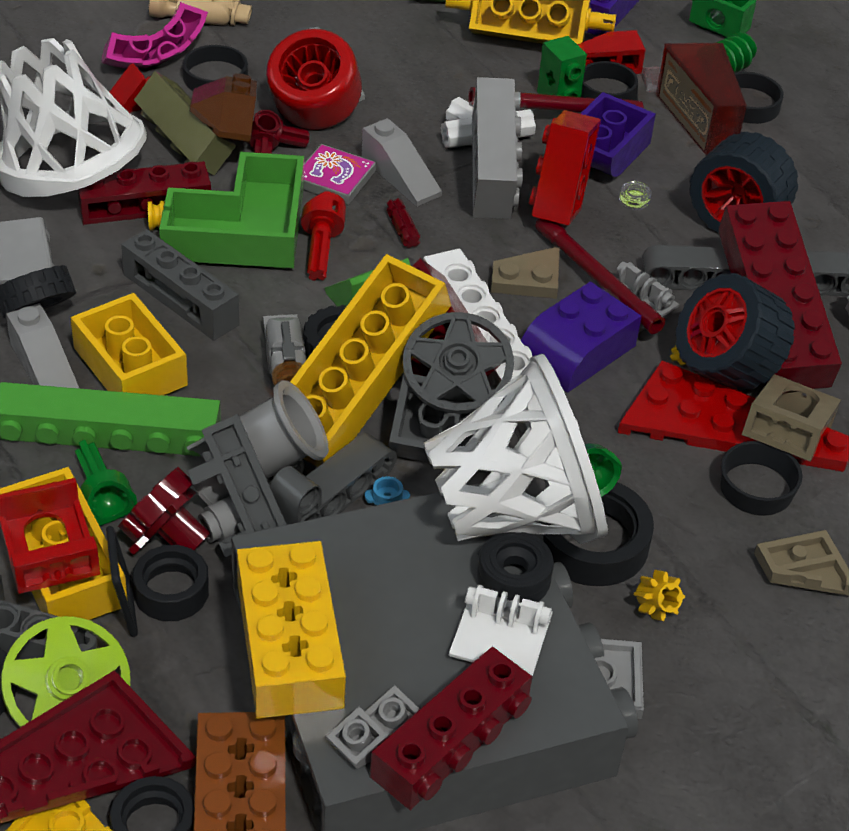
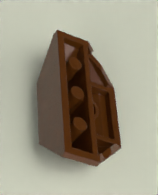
M233 74V77L225 76L197 87L193 90L190 112L202 123L212 127L213 132L218 137L250 142L257 81L251 80L252 77L245 74Z

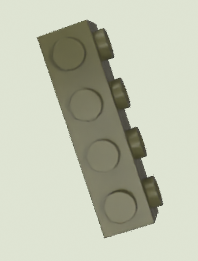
M154 71L134 99L142 109L141 115L157 125L155 130L160 135L172 141L170 144L172 149L187 157L185 163L205 161L208 173L215 175L236 145L229 138L218 137L213 132L212 127L202 123L190 112L192 99L175 81Z

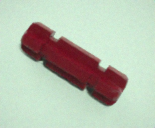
M399 198L395 200L390 199L387 202L388 207L386 211L398 235L401 237L403 245L406 248L417 247L420 244V234L408 210L405 209L404 202Z

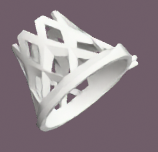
M54 38L41 40L40 59L25 46H22L12 51L10 68L5 61H0V106L4 128L3 140L0 142V183L6 191L22 197H48L92 185L125 166L138 155L146 141L147 133L142 120L130 114L97 80L83 61L73 42L68 39L62 42L63 47ZM52 54L66 65L67 73L57 65H52ZM24 61L37 71L34 83L26 74L22 75ZM86 86L94 90L98 94V96L89 89H87ZM55 91L71 96L68 111L65 112L54 103ZM22 107L29 109L26 119ZM98 122H109L115 143L110 146L88 132V125ZM116 123L126 127L121 137ZM60 132L76 139L75 162L73 166L63 168L47 150L53 136ZM86 146L101 152L84 161ZM33 147L27 168L21 169L18 159L29 148ZM44 160L54 171L39 170L42 161Z
M544 354L530 357L529 364L519 375L461 422L423 442L429 463L433 465V468L445 469L435 481L440 495L444 496L446 504L456 506L448 513L452 528L455 529L458 541L501 533L526 532L529 534H567L580 544L603 538L608 534L603 502L580 430L555 371ZM526 422L527 430L514 448L508 447L517 424ZM474 434L465 446H458L466 437ZM478 470L491 471L479 486L466 485ZM534 477L545 479L547 488L539 495L533 497L525 493ZM492 513L502 514V516L487 517ZM536 521H541V522H545V523H549V524H553V525H549V526H548V525H544V524H541V523H537Z

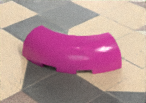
M180 2L170 22L161 31L153 35L128 36L112 32L104 46L101 62L121 68H128L132 63L137 68H147L164 63L177 56L195 40L205 23L208 12Z

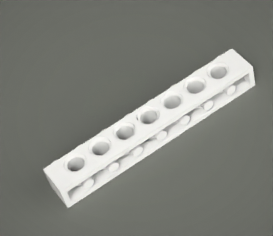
M460 248L424 256L423 260L446 277L468 313L489 320L507 337L514 356V369L511 379L513 380L529 364L532 353L529 347L524 346L519 339L515 326L510 324L504 316L500 303L494 301L489 293L486 282L481 281L477 275L473 262L466 258ZM478 327L487 342H498L489 332ZM506 362L501 364L487 377L491 389H496L503 378ZM526 422L518 423L515 428V433L519 439L527 430Z

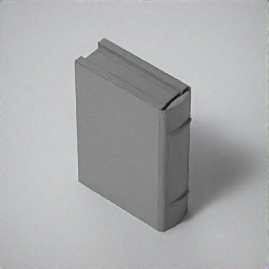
M42 217L0 222V285L21 275L55 266L49 243L50 235Z

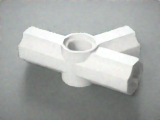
M460 97L452 100L449 108L446 110V119L449 121L441 123V134L446 149L472 145L473 105H469V102ZM531 109L515 111L517 112V117H521V134L516 137L522 138L534 135L536 125Z

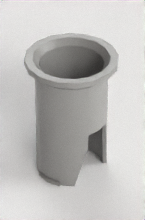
M281 380L274 386L273 397L240 415L267 479L276 475L282 468L291 466L307 456L314 460H321L329 452L328 439L318 414L299 388L289 381ZM205 437L187 446L188 450L195 451L202 457V453L210 450ZM216 475L193 485L198 495L208 505L230 496L225 482L219 484Z

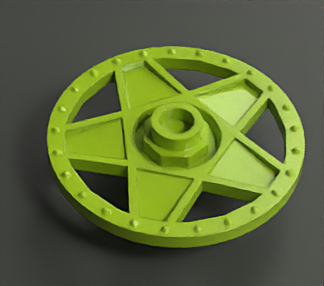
M72 616L50 618L27 629L8 651L1 672L3 701L14 722L19 727H22L29 721L16 705L11 684L37 695L31 718L33 720L118 667L121 678L130 686L129 664L118 641L100 625L84 618ZM71 626L93 633L108 646L81 651ZM47 630L44 657L15 660L17 654L27 641L40 632Z

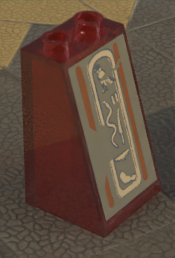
M666 43L656 94L704 154L707 155L722 140H725L732 134H739L741 132L747 107L723 43Z

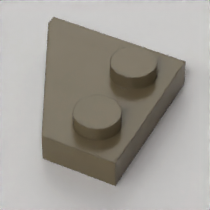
M553 247L493 261L491 293L557 299L560 248Z
M826 530L757 544L754 555L770 583L849 596V568Z

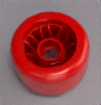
M306 29L295 32L284 38L274 48L269 57L266 68L268 86L276 108L291 124L308 130L327 129L343 122L357 107L362 93V81L356 57L350 45L337 34L323 29Z

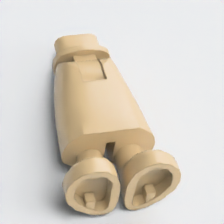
M150 0L149 15L151 17H172L180 2L207 11L208 14L204 24L227 25L229 23V26H234L236 22L248 24L252 13V6L240 4V0Z

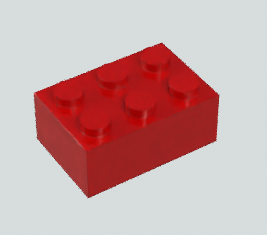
M564 110L557 118H553L551 125H546L542 138V143L547 144L544 156L541 155L539 157L536 167V174L540 175L538 187H533L529 205L534 206L533 217L569 226L581 211L601 119Z

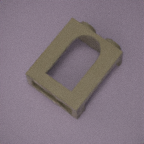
M774 374L753 401L742 435L811 462L821 435L827 427H832L841 399Z

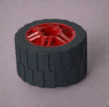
M735 273L728 275L720 274L715 278L705 281L685 302L676 327V348L680 353L681 360L691 370L737 391L751 390L769 381L781 369L785 359L787 360L794 341L795 324L792 319L793 314L782 298L745 276L742 277Z

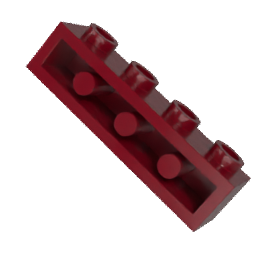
M205 161L166 166L156 165L139 169H122L92 185L78 189V200L83 225L148 218V201H152L154 205H158L160 201H164L165 204L168 187L211 190V182Z
M492 646L372 751L370 778L409 810L414 808L422 799L425 801L430 800L439 791L443 780L453 771L456 773L462 771L470 762L473 753L483 743L489 745L498 737L503 725L512 717L517 719L523 715L532 700L529 695L533 676Z

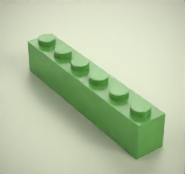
M7 382L0 383L1 440L80 446L79 442L86 440L87 444L95 442L97 448L201 456L195 451L188 450L187 446L204 437L202 429L221 421L220 400Z

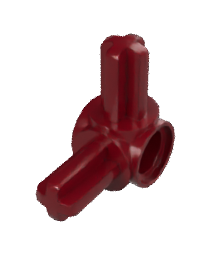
M261 110L255 114L249 143L254 148L253 153L272 154V149L278 147L279 142L307 147L310 133L307 130L284 126L283 121L275 112Z

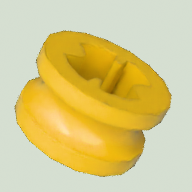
M148 201L149 231H153L155 227L160 228L164 201H160L158 205Z

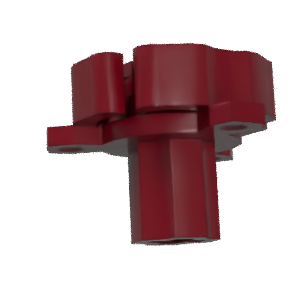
M179 467L175 468L163 480L157 483L153 490L130 511L132 514L127 515L118 525L134 542L128 549L133 555L157 532L170 545H181L193 550L210 534L183 507L196 492L191 488L193 483L190 477Z

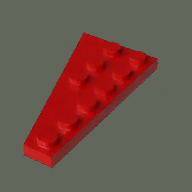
M662 360L620 421L617 433L630 435L631 430L650 433L649 439L663 441L664 436L683 439L689 446L727 452L731 447L739 443L757 441L742 435L751 405L756 398ZM827 427L821 435L811 462L795 455L792 456L800 465L844 472L849 463V436Z

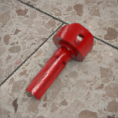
M324 191L315 196L302 209L301 226L304 231L312 235L307 273L309 274V279L313 281L317 278L322 281L325 280L330 240L332 237L341 234L345 226V201L338 194L330 191Z

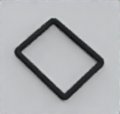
M109 525L106 528L112 582L129 633L132 637H135L138 634L132 582L115 529ZM119 565L125 574L127 598L120 579Z

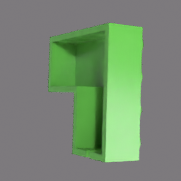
M240 152L234 192L168 187L159 228L160 239L192 262L294 268L304 190V156Z

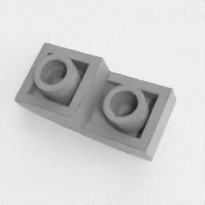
M394 685L366 711L360 706L329 732L326 738L358 769L370 763L372 751L418 712L420 708Z

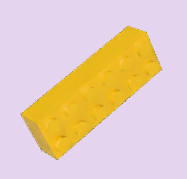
M385 254L290 381L299 388L315 409L328 439L329 452L325 458L314 460L307 456L304 460L319 467L355 439L403 373V353L411 334L426 320L446 313L451 307L447 287L444 282ZM435 328L424 334L422 338H428Z

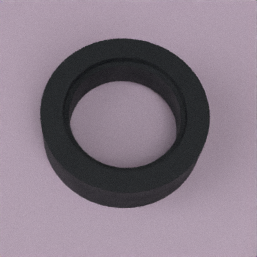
M618 482L601 499L605 514L620 521L629 532L630 540L623 547L614 551L595 552L575 546L566 540L562 534H543V542L550 549L553 562H561L564 565L572 582L587 586L615 585L636 575L647 560L654 531L652 513L646 502L636 492ZM541 522V524H544V525H548V526H549V525H553V524Z

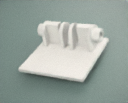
M478 585L477 588L469 587L465 599L467 605L449 656L474 663L493 646L533 676L552 617V608L545 607V602L542 601L538 603L523 599L522 603H520V595H515L513 601L507 600L508 592L505 591L502 592L500 598L497 591L483 588V585Z

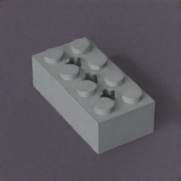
M477 77L472 112L474 218L511 219L513 206H518L519 188L522 187L523 170L519 168L518 162H521L522 142H518V137L516 136L521 134V117H517V112L515 111L520 110L521 94L520 92H515V79Z

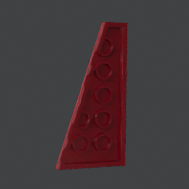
M114 670L0 739V824L122 789L137 779L150 776L163 777L194 768L196 756Z

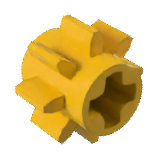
M654 570L653 578L641 576V582L636 592H634V596L637 597L638 602L641 604L638 611L651 615L652 619L660 621L665 620L666 612L678 615V609L685 598L681 588L678 586L681 579L668 576V572Z

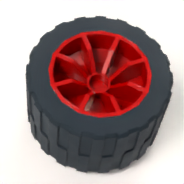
M756 132L732 134L725 140H722L694 168L689 188L692 198L691 202L699 218L711 230L719 233L718 230L726 205L790 201L792 204L798 191V173L795 170L792 158L772 138L765 137Z

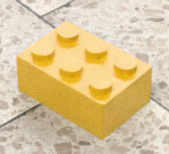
M135 293L70 317L74 349L107 391L164 396L188 385L186 353Z

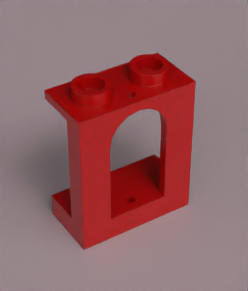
M76 478L0 494V527L18 594L101 575L98 548L94 536L90 537L79 501ZM38 518H55L62 522L65 527L69 542L29 551L25 538V529L28 524Z

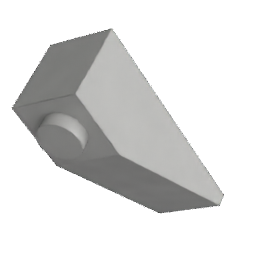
M388 118L363 128L362 157L377 162L376 171L416 207L442 196V190L404 131Z
M38 303L6 313L10 344L33 385L79 388L53 324L41 304Z

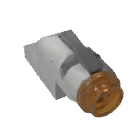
M297 314L263 316L269 374L272 375L273 384L276 385L281 380L290 382L306 361L299 318Z

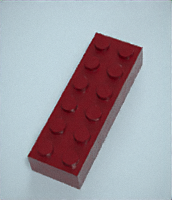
M780 201L726 205L718 231L730 273L739 274L742 277L745 276L776 294L786 302L787 307L791 309L793 314L792 319L795 324L793 345H791L787 360L785 359L781 369L775 375L812 389L832 387L842 362L791 202ZM767 381L766 383H762V384H763V388L766 386V384H767L769 381Z

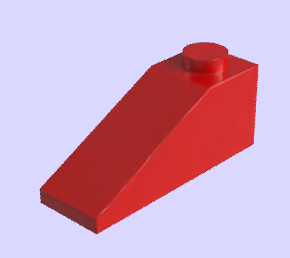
M637 30L607 32L577 44L587 54L586 65L599 61H610L627 66L635 74H642L646 49Z

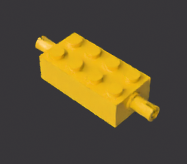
M446 0L445 8L470 11L469 30L471 33L541 44L565 36H569L576 44L584 42L585 31H588V28L612 32L614 31L615 24L613 23H615L617 15L592 12L591 8H589L590 0Z

